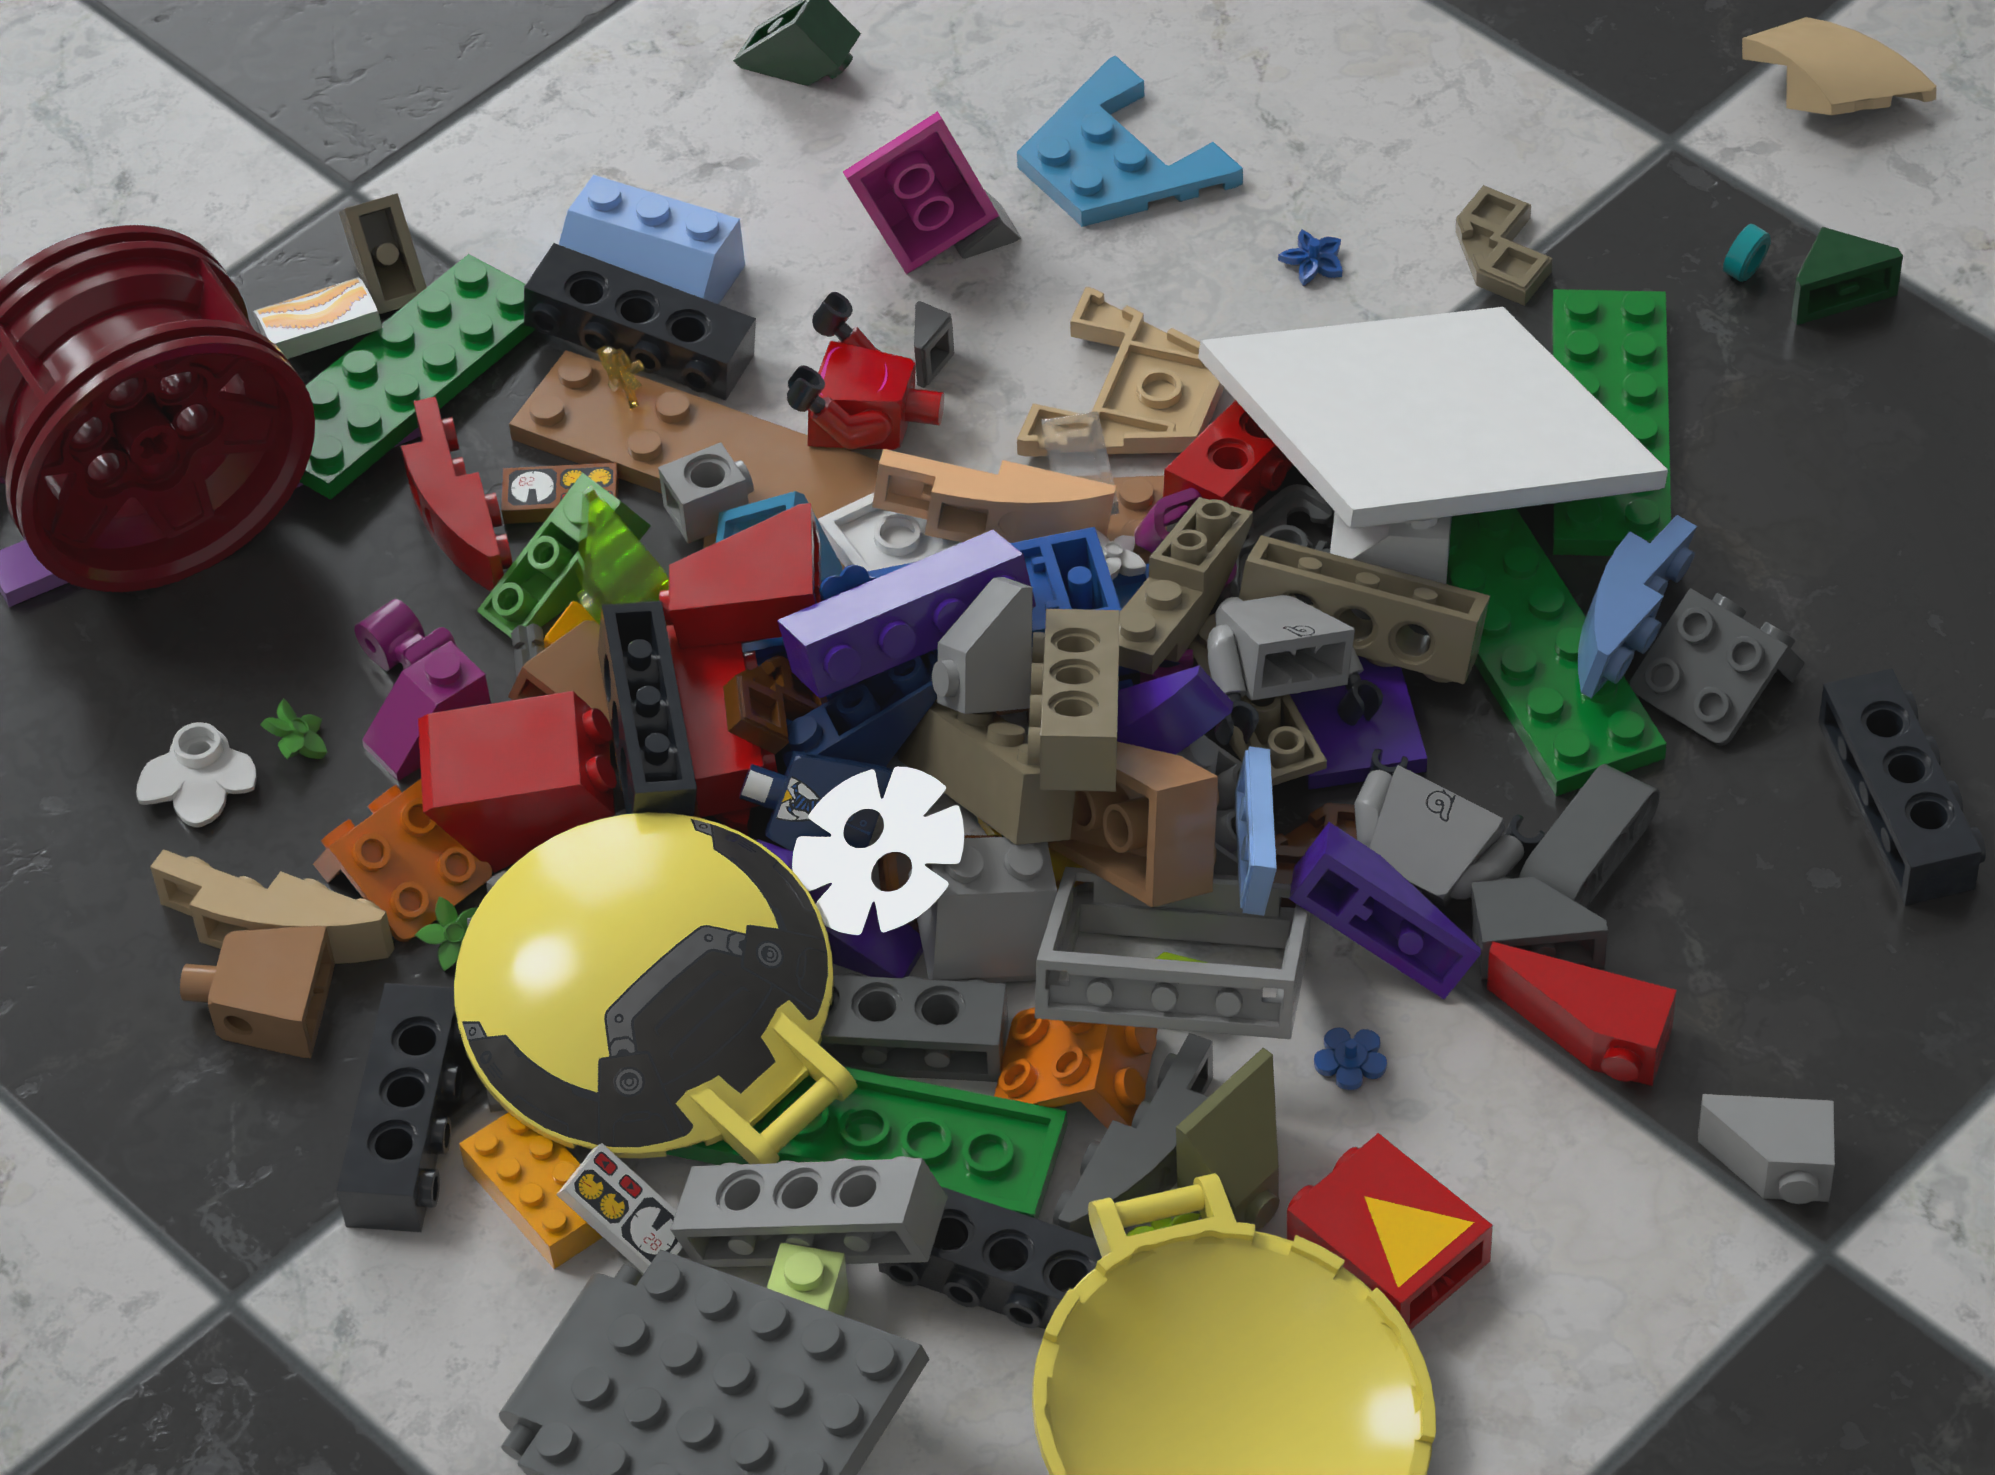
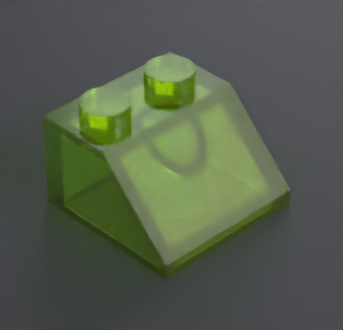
M592 485L588 487L582 495L576 575L583 589L577 593V596L580 598V603L600 625L601 606L603 604L659 601L660 591L669 590V575Z

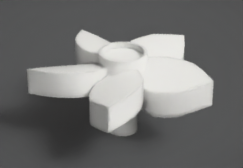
M1096 529L1112 580L1119 573L1125 576L1144 574L1146 564L1139 555L1133 552L1135 536L1122 535L1115 538L1114 541H1110Z

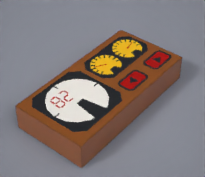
M617 463L503 468L501 503L503 524L545 522L582 472L618 499L619 474Z

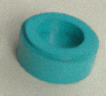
M1754 224L1747 225L1730 247L1723 263V272L1740 282L1748 280L1759 268L1771 244L1770 234Z

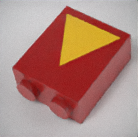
M1379 1133L1361 1148L1352 1147L1339 1158L1331 1173L1315 1186L1307 1185L1299 1190L1287 1208V1239L1294 1241L1295 1235L1322 1246L1344 1259L1343 1267L1360 1279L1372 1291L1378 1288L1400 1313L1410 1331L1491 1261L1493 1225Z

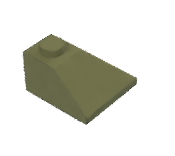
M1264 1047L1176 1126L1177 1188L1193 1185L1196 1177L1216 1173L1222 1182L1236 1222L1255 1224L1256 1230L1263 1228L1269 1223L1280 1203L1273 1054Z

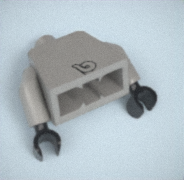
M1287 595L1243 601L1238 597H1230L1225 599L1217 608L1215 614L1216 627L1211 630L1207 639L1208 665L1213 681L1233 702L1232 712L1220 721L1214 729L1215 737L1222 745H1228L1234 732V726L1242 731L1245 744H1248L1257 727L1259 714L1251 704L1242 701L1241 697L1244 695L1251 700H1258L1344 685L1347 693L1339 702L1337 712L1346 724L1350 726L1355 725L1362 715L1367 721H1370L1379 710L1383 694L1377 685L1370 681L1362 680L1359 675L1364 669L1353 647L1355 629L1293 596Z
M1375 749L1373 751L1369 774L1354 803L1357 840L1381 855L1426 898L1444 907L1453 898L1456 900L1471 898L1472 882L1493 881L1497 878L1505 877L1520 861L1528 859L1545 835L1540 830L1534 838L1522 836L1517 830L1524 817L1517 814L1512 818L1504 835L1501 836L1505 829L1502 817L1407 770L1408 758L1405 756L1402 757L1401 763L1396 767L1382 765V749Z

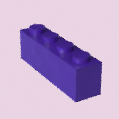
M990 530L779 619L778 624L792 673L813 693L822 698L937 649L941 638L993 578L1005 577L1031 586L1023 553L996 531ZM1034 595L1032 597V608L1036 607Z

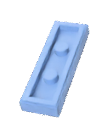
M1249 746L1248 750H1245L1235 789L1239 899L1242 913L1264 916L1277 869L1270 749Z

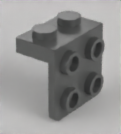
M1690 588L1630 680V687L1637 697L1714 744L1723 746L1733 739L1774 674L1776 673L1793 683L1805 662L1791 649L1795 640L1779 628L1765 622L1761 629L1743 619L1747 613L1746 610L1725 596L1716 593L1714 598L1710 600Z

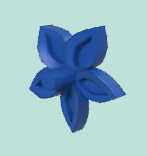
M1301 229L1297 241L1299 248L1288 249L1278 254V261L1290 265H1300L1298 278L1303 286L1312 281L1317 273L1328 278L1342 277L1343 270L1337 257L1341 245V239L1328 236L1319 240Z

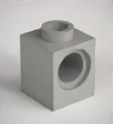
M721 442L658 467L664 508L687 543L716 533L719 512L749 504L748 494L754 491L752 478L742 460L734 462Z

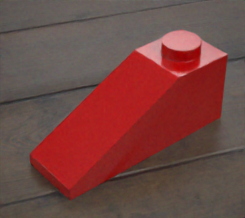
M1493 941L1489 951L1488 990L1589 1069L1605 1073L1619 1081H1635L1653 1086L1673 1029L1677 990Z

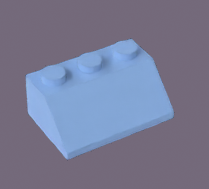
M597 175L591 177L568 209L559 241L561 246L716 304L722 301L745 267L740 218Z

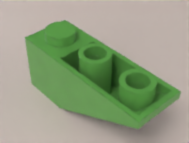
M582 472L477 609V612L511 639V633L518 625L527 627L534 623L542 627L564 611L572 601L576 602L614 574L651 525Z

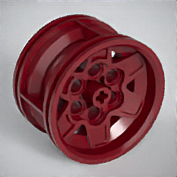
M122 225L100 228L67 238L41 250L23 261L0 280V482L6 485L8 509L14 524L36 559L48 571L72 585L103 592H130L161 587L185 579L229 557L261 532L279 513L299 484L312 452L315 437L313 403L304 382L293 369L286 356L273 342L256 332L251 326L244 299L237 286L208 249L184 234L156 226Z

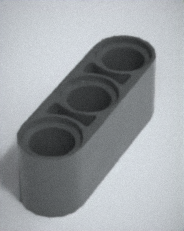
M1606 764L1600 765L1532 851L1521 870L1519 878L1535 877L1587 908L1650 825L1659 805L1660 791Z

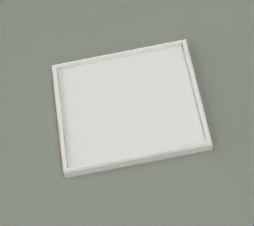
M1504 307L1200 340L1198 355L1200 361L1351 529L1665 488L1668 469Z

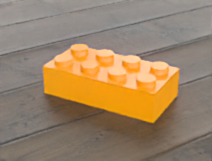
M509 1112L459 1143L464 1167L553 1269H556L603 1238L556 1195L580 1166L577 1159L564 1145L543 1137L522 1124Z

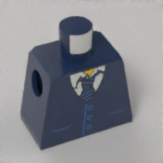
M794 751L785 775L751 764L739 799L772 810L765 829L766 837L794 852L798 837H831L829 832L809 819L811 811L826 794L845 780L872 769L876 773L880 797L883 799L892 770L875 764ZM863 809L854 813L844 827L845 841L854 848L868 847L880 813L873 809Z

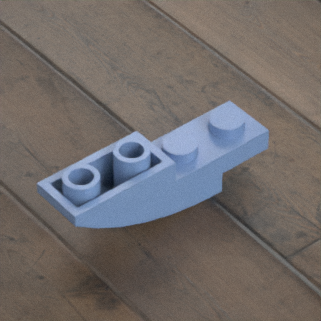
M1676 515L1651 543L1629 532L1618 545L1605 567L1582 627L1578 647V675L1581 693L1592 698L1608 680L1616 684L1627 671L1635 650L1643 654L1651 646L1661 628V622L1657 621L1655 616L1664 597L1663 594L1667 588L1668 581L1672 580L1678 583L1693 561L1695 552L1689 550L1688 547L1697 528L1696 525Z

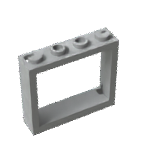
M1065 867L1036 960L1035 1018L1291 1039L1309 947L1311 913L1297 904L1296 908L1281 907V897L1289 898L1291 884H1272L1264 916L1242 913L1239 899V880L1213 878V892L1152 908L1085 868ZM1075 882H1094V892L1078 891L1077 896H1073ZM1079 932L1285 948L1282 967L1277 969L1074 952ZM1067 973L1069 974V981H1065ZM1263 987L1277 988L1276 998L1263 997Z

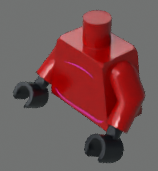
M831 292L814 313L812 323L816 332L827 337L836 335L839 341L829 342L818 372L808 366L801 365L788 380L787 401L794 410L800 412L808 410L807 446L846 448L851 450L857 448L894 450L901 447L909 422L940 426L944 410V392L915 389V362L911 358L878 350L858 327L852 329L845 323L853 312L851 303L842 294Z

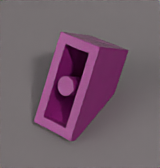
M452 641L447 642L401 672L362 739L364 748L397 781H400L421 767L418 718L430 713L491 704L486 674Z

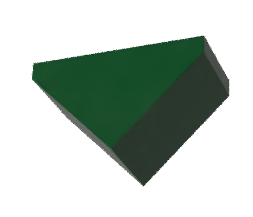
M1822 227L1796 277L1791 319L1795 325H1800L1897 296L1903 254L1896 247Z

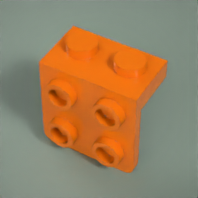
M421 779L403 792L397 785L388 789L367 806L373 814L357 826L348 819L321 840L326 850L313 863L327 883L343 872L363 899L373 902L386 911L391 935L401 942L409 941L421 928L437 920L435 908L439 896L448 900L453 906H456L484 885L492 876V868L488 862L478 860L471 852L423 813Z
M1035 1007L1022 1010L1014 1016L1011 1022L1003 1056L1002 1071L998 1077L994 1096L1051 1108L1081 1101L1107 1129L1112 1120L1131 1126L1139 1105L1145 1099V1087L1152 1054L1156 1047L1158 1030L1157 1028L1035 1018Z

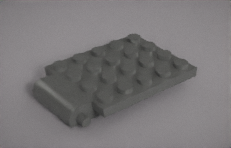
M660 1249L643 1275L635 1268L624 1264L614 1278L600 1273H595L590 1277L499 1412L501 1422L511 1431L501 1445V1448L507 1455L518 1460V1466L526 1475H857L930 1359L921 1344Z

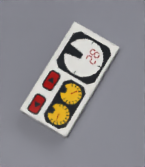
M603 1143L592 1149L556 1194L643 1274L660 1249L677 1255L683 1248L670 1230L677 1210Z

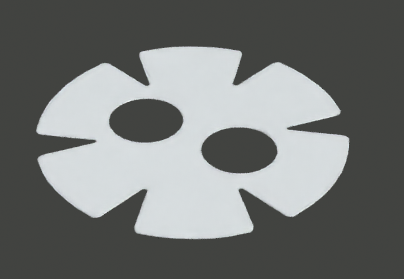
M897 766L892 772L884 798L881 799L876 773L871 769L845 780L826 794L809 814V819L829 832L831 837H798L793 852L792 869L809 892L832 883L830 888L816 902L825 926L841 933L860 935L872 902H875L880 929L882 932H887L913 921L927 911L948 888L949 883L927 868L925 864H958L961 861L964 848V823L958 805L924 817L927 811L945 792V785L931 775L917 769ZM863 809L878 811L884 819V830L881 837L869 847H851L844 838V827L848 819L854 813ZM891 852L906 854L910 858L913 867L908 882L900 889L892 892H884L877 889L872 882V870L876 862L882 856Z

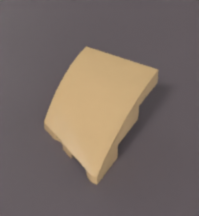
M1805 17L1742 38V59L1787 66L1786 108L1837 115L1859 110L1890 107L1892 96L1916 99L1922 102L1936 100L1937 86L1907 59L1871 37L1832 22Z

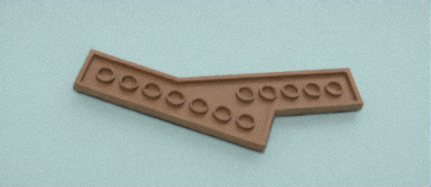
M568 350L563 353L509 423L512 440L578 464L617 463L620 479L661 494L658 467L720 442L733 461L742 460L750 473L754 491L748 494L749 504L797 491L804 494L808 503H811L813 512L818 520L875 492L879 460L845 448L807 446L808 435ZM1164 475L1086 478L1116 485L1106 535L1110 541H1114L1115 538L1122 535L1134 536V531L1156 502L1163 498ZM717 532L704 537V548L716 543ZM1135 543L1133 552L1139 555L1145 564H1148L1152 553ZM840 561V563H841V565H842V570H843V569L845 568V566H844V565L842 564V562Z

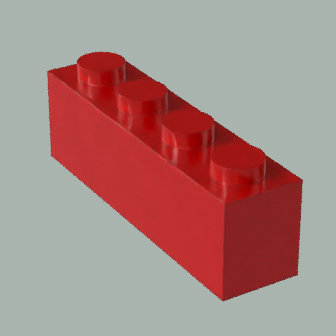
M673 625L666 626L697 786L696 802L700 818L759 806L739 799L740 792L751 764L778 773L775 754L728 732L723 686L735 675L747 669L752 670L758 667L755 651L745 653L743 651L742 643L751 641L680 649Z

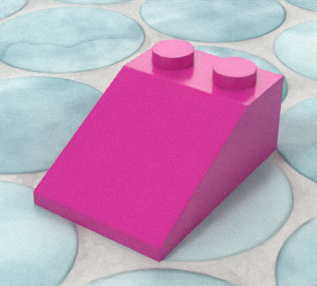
M938 111L843 171L844 176L906 275L999 216Z

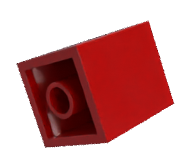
M574 691L430 713L418 718L423 813L471 852L478 860L488 862L494 873L516 863L534 848L554 836L576 826L615 815L613 788L616 787L617 780L611 766L609 741L612 740L613 736L612 729L604 713L598 708H591Z

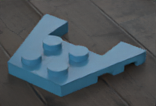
M1116 55L1109 58L1017 151V168L1081 227L1147 211L1148 202L1174 196L1179 202L1199 197V189L1222 183L1224 190H1228L1243 184V168L1214 142L1168 166L1111 116V114L1145 97L1144 80Z

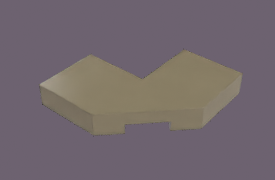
M1483 185L1456 217V235L1476 286L1525 306L1551 274L1553 258L1513 242V239L1531 219V204Z

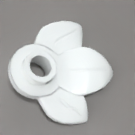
M203 722L191 723L182 727L175 734L169 753L161 755L146 764L137 783V799L141 805L173 801L175 812L184 823L192 827H202L220 816L226 805L228 793L240 794L254 790L257 779L256 767L247 754L231 749L227 738L214 726Z

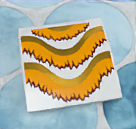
M354 278L253 311L261 334L273 342L287 359L382 328L375 303L360 278Z

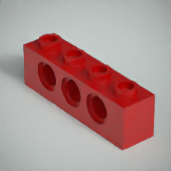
M1235 400L1164 469L1163 497L1194 488L1201 494L1202 498L1222 500L1230 506L1253 512L1255 505L1269 491L1274 492L1281 486L1287 472L1294 465Z

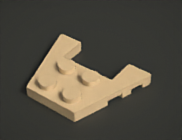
M1085 287L1070 320L1071 337L1120 347L1090 415L1033 403L1017 437V454L1027 457L1182 453L1208 427L1224 386L1198 358L1199 341L1174 328L1169 329L1166 333L1144 322V313L1128 305L1120 310L1105 302L1104 293L1094 288Z

